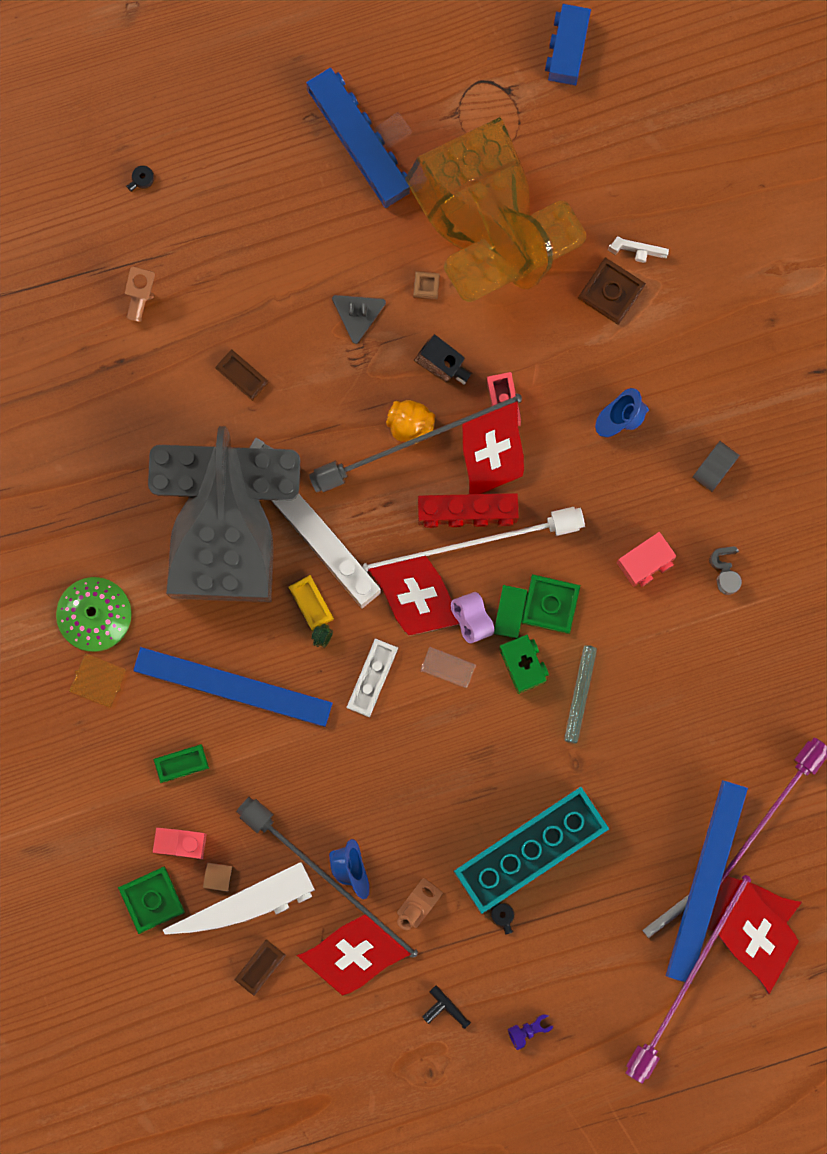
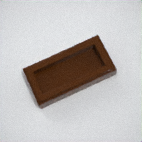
M232 349L215 367L216 370L252 401L269 383L265 377Z
M265 940L234 980L255 996L286 955L268 940Z

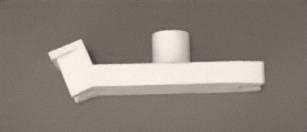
M618 236L608 247V251L615 255L620 249L636 252L635 261L642 263L646 262L647 255L667 258L669 249L629 241Z

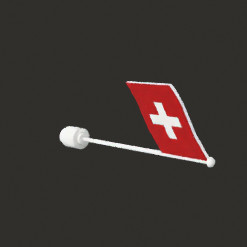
M574 507L552 511L551 517L547 518L548 523L373 564L367 565V563H364L363 569L366 572L369 570L379 584L397 622L408 636L458 625L459 622L451 610L452 600L441 576L427 556L549 528L550 532L555 531L556 536L580 531L579 528L585 527L581 508L575 509Z

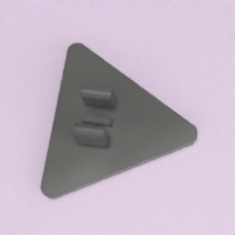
M340 295L332 297V301L354 344L359 343L386 305L384 299Z

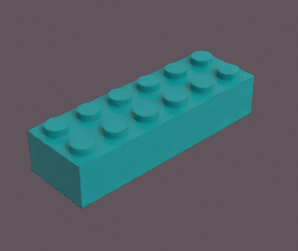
M579 787L453 872L480 914H483L609 830V827L583 788Z

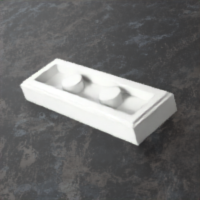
M378 639L374 640L346 707L347 709L370 718L398 647Z

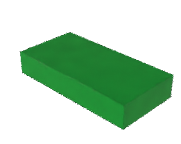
M503 585L494 635L518 638L527 589Z
M202 744L153 759L160 783L209 769Z

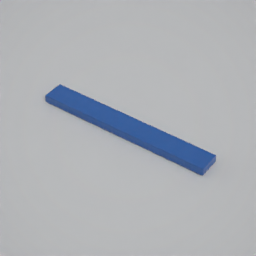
M140 647L133 670L136 673L323 727L327 725L333 704L329 701Z
M722 780L665 975L669 978L686 982L699 959L747 794V787Z

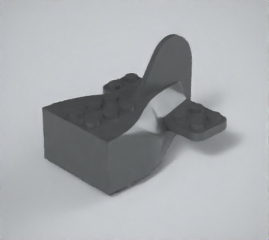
M219 426L216 447L156 445L150 450L148 475L150 491L157 496L189 497L177 516L171 533L166 592L172 599L271 602L273 535L259 500L290 501L298 496L301 461L296 451L289 449L231 447L230 434L226 426Z

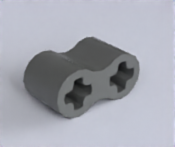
M719 441L692 478L713 492L740 455Z

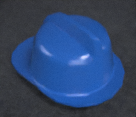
M634 388L626 389L606 406L596 420V432L602 437H611L622 429L633 430L638 428L649 411L648 406L641 401L640 392Z
M350 839L346 847L330 852L331 871L338 882L344 885H351L359 898L367 899L370 891L369 881L362 862L360 848L354 839Z

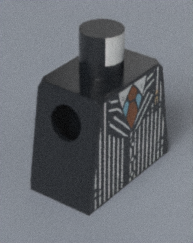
M435 334L427 340L413 360L445 382L454 377L464 385L472 372L461 365L465 357ZM444 361H447L450 364V367H447Z

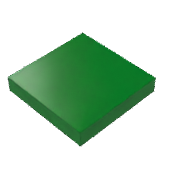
M532 574L521 624L570 634L581 585Z
M165 866L118 887L138 934L186 913Z

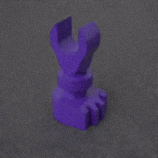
M539 1015L530 1025L528 1023L523 1024L521 1029L518 1025L508 1028V1034L514 1048L519 1050L525 1047L526 1037L530 1039L534 1037L533 1034L546 1033L552 1030L553 1025L545 1029L540 1026V1021L549 1015Z

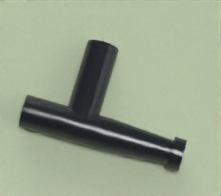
M437 985L429 991L437 1002L422 1016L428 1024L444 1009L462 1025L463 1029L471 1023Z

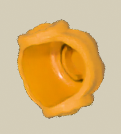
M411 400L394 401L388 412L386 425L391 428L392 436L396 440L407 442L433 431L436 416L421 403Z

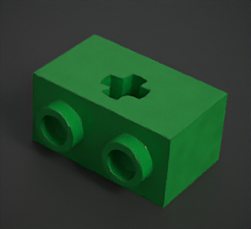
M528 634L499 646V651L517 694L546 683V676H549L548 670L544 662L539 663L536 656L539 653V649L535 640L529 639ZM521 658L531 661L528 666L529 669L520 668Z

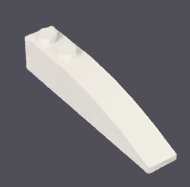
M300 494L290 501L271 500L361 609L381 594V589Z
M302 862L163 929L164 934L199 932L245 922L273 910L275 914L287 910L289 908L288 903L296 899L298 903H301L311 898L310 892L315 889Z

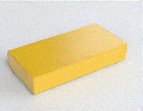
M311 575L288 586L312 631L334 620Z

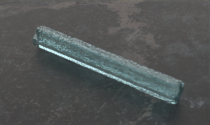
M586 645L583 648L564 738L568 743L575 744L579 739L597 648Z

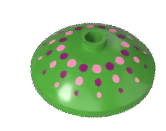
M100 577L84 578L69 586L62 594L56 611L58 628L63 637L74 647L89 652L103 651L120 642L129 629L132 616L131 605L124 591L114 582ZM90 608L96 609L94 616H88L87 612Z

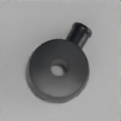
M144 165L136 167L132 173V182L126 185L130 192L136 187L141 189L150 187L154 182V172Z
M507 903L496 904L491 910L493 923L503 927L505 935L512 933L513 930L510 924L515 917L513 908ZM501 912L505 913L504 918L500 917Z

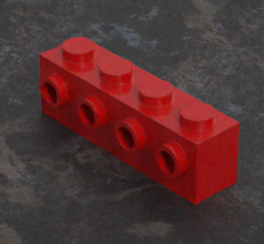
M518 493L418 496V525H424V528L439 527L438 525L445 524L453 528L463 527V524H473L474 527H486L489 523H498V526H512L513 523L518 522L519 518Z

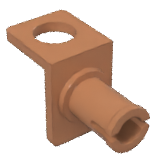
M137 267L130 268L125 294L131 297L128 315L126 316L127 319L142 321L145 302L154 298L155 295L151 293L155 276L154 272ZM138 274H142L147 278V285L142 289L137 288L133 282L134 277Z
M422 878L397 911V914L400 916L397 920L399 927L403 930H410L412 926L417 928L441 897L442 891L425 878ZM422 888L429 889L433 893V897L426 896Z

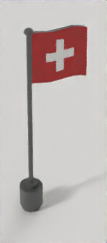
M515 394L516 396L347 467H344L343 463L338 464L335 460L314 469V472L309 474L311 483L316 492L321 490L322 492L345 484L344 478L348 477V471L461 424L463 453L469 477V494H481L523 477L524 454L518 429V403L522 401V396Z
M248 797L237 809L236 812L240 815L239 818L256 833L260 830L264 833L269 830L364 913V915L338 928L317 946L296 955L342 996L349 994L365 985L386 967L407 956L411 958L417 956V949L413 950L274 829L271 826L274 823L271 819L274 814L257 799L253 800L251 797Z

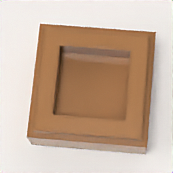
M415 271L413 297L438 299L440 274Z
M207 862L203 888L228 892L233 867Z

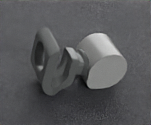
M735 546L716 549L709 558L711 566L716 570H721L717 577V586L720 592L725 595L734 594L740 589L742 584L739 574L730 570L732 563L719 560L721 555H735L738 553L739 550Z

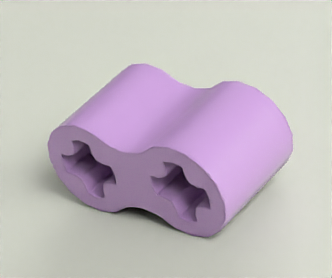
M472 592L452 600V613L458 620L462 635L468 643H474L494 634L493 622L487 615L483 600L477 592Z

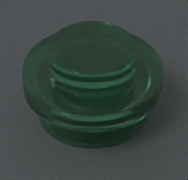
M324 623L314 629L311 637L314 640V646L325 648L330 642L333 630L329 628L328 624Z

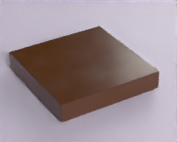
M605 257L578 296V299L619 325L646 283Z

